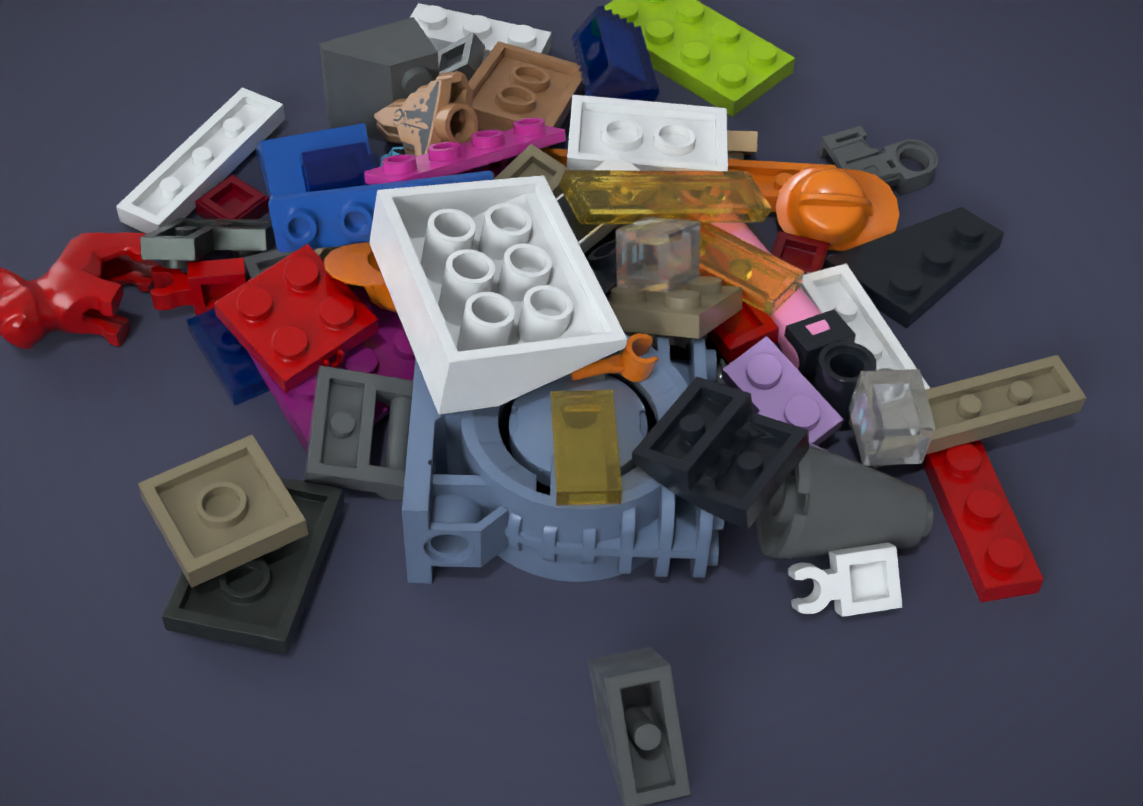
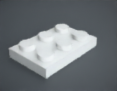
M572 95L566 167L572 171L573 176L584 177L615 153L656 179L657 183L687 185L693 188L725 189L728 175L727 108Z

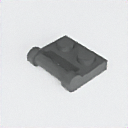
M319 365L315 382L304 481L375 492L380 497L389 500H403L413 381ZM375 401L383 402L390 407L384 467L369 465Z

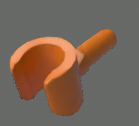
M642 333L632 335L628 338L621 354L608 356V358L600 359L570 373L572 380L619 372L626 379L633 382L646 380L652 373L659 358L651 357L646 359L639 356L649 351L653 338Z

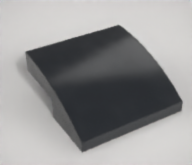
M696 377L634 449L632 460L646 474L689 503L727 522L749 529L810 449L809 430L754 413L752 410L751 393Z

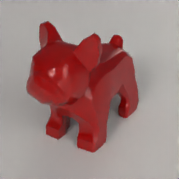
M130 232L82 233L71 239L53 266L43 276L34 280H24L19 275L5 268H0V335L7 342L22 349L33 348L48 333L57 329L65 333L102 335L108 340L109 344L121 346L130 331L129 319L115 314L124 296L121 284L129 283L135 285L140 291L151 293V289L154 288L151 268L159 266V263L156 261L142 260L140 237L146 234Z

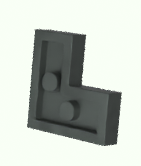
M179 218L140 237L142 260H162V267L169 269L188 268V262H196L199 258L213 256L214 250H233L234 258H243L263 253L276 245L271 220Z

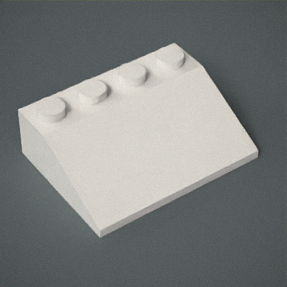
M544 175L377 190L369 244L438 414L500 406L625 348L628 339Z

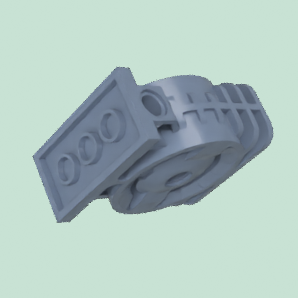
M656 336L655 348L650 347L647 353L639 356L646 359L651 357L659 358L652 373L644 381H630L622 376L620 372L573 381L569 373L500 406L447 414H438L415 358L402 501L408 583L432 584L434 566L483 567L497 555L525 572L558 581L587 582L603 580L621 574H631L632 570L645 564L652 558L654 576L668 577L670 558H690L691 577L705 578L707 566H717L718 530H723L725 520L689 503L658 483L633 463L632 452L696 377L713 382L716 381V350L706 349L704 337L700 339L691 338L688 360L670 359L669 337ZM623 349L620 350V351H618V352H615V353H613V354H611V355H609V356L616 355V354H621L622 351H623ZM508 430L509 444L513 457L507 451L501 439V435ZM537 481L550 487V495L536 491ZM619 483V494L606 497V488Z

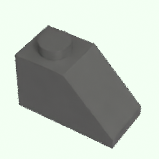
M652 647L589 659L588 665L598 725L623 806H643L691 795L671 665Z

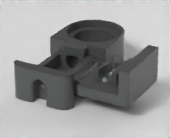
M861 125L824 136L821 139L817 152L820 159L830 156L838 168L861 170L877 175L890 187H894L899 196L925 188L930 183L938 164V155L934 148L926 142L916 139H907L884 146L881 154L878 155V149L876 147L870 149L866 143L867 134ZM905 158L915 159L923 164L925 170H909L902 165L900 160Z

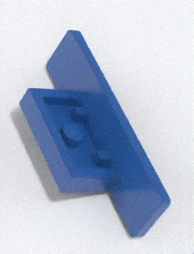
M491 171L273 196L269 200L268 208L277 249L279 252L284 253L297 251L306 244L312 249L370 242L377 190L495 180L494 174Z

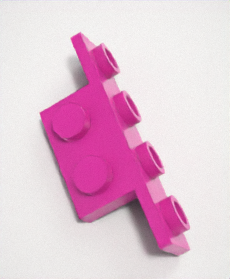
M542 118L520 119L513 123L514 129L507 131H478L471 135L472 141L461 144L457 142L435 143L428 146L427 154L415 157L414 155L402 154L386 157L382 160L383 166L364 172L365 183L373 185L491 171L494 174V178H496L509 165L508 158L520 155L530 144L541 149L566 141L565 130L545 125V120Z

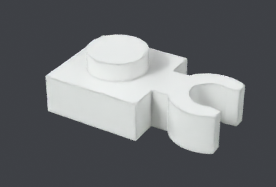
M888 542L829 551L830 569L821 570L810 563H797L788 568V575L793 579L804 580L812 578L814 582V589L808 597L791 600L792 607L800 613L814 614L820 612L829 604L830 600H834L835 612L842 617L903 608L897 548Z

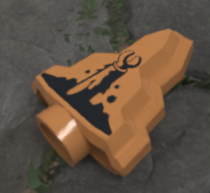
M459 71L440 73L436 80L430 81L427 85H421L416 92L410 93L407 99H397L375 113L374 118L377 120L376 128L389 142L403 145L405 154L414 155L415 157L427 154L428 146L435 143L457 142L461 144L472 141L471 135L478 132V118L472 108L473 90L468 85L466 75Z

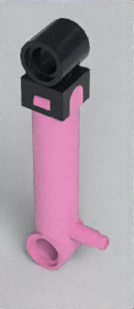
M677 185L672 229L694 220L779 327L778 342L775 344L843 418V422H849L854 408L868 405L876 373V359L873 353L866 347L854 342L856 334L834 309L822 313L729 206L727 203L729 191L727 186H725V189L709 187L693 188L687 185Z

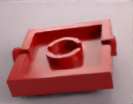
M308 244L270 268L265 269L264 272L251 278L248 282L214 303L216 316L285 393H288L316 374L319 365L338 368L345 360V353L379 331L378 318L344 282L333 278L325 270L324 261ZM335 356L336 360L331 363L329 359Z

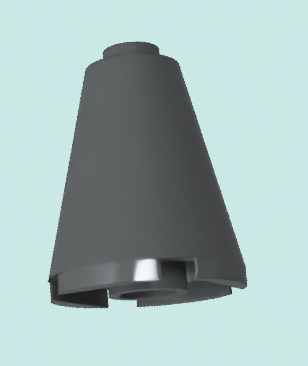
M809 443L810 449L756 519L757 537L761 551L765 555H771L773 558L788 560L829 556V551L887 542L895 545L897 549L915 547L921 537H926L931 530L933 507L926 500L925 493L921 488Z

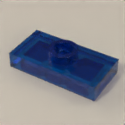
M215 308L186 320L191 336L234 406L270 391L248 351L216 316Z

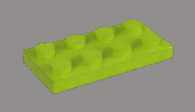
M613 0L591 14V31L715 107L727 108V114L732 117L793 73L795 57L697 0Z

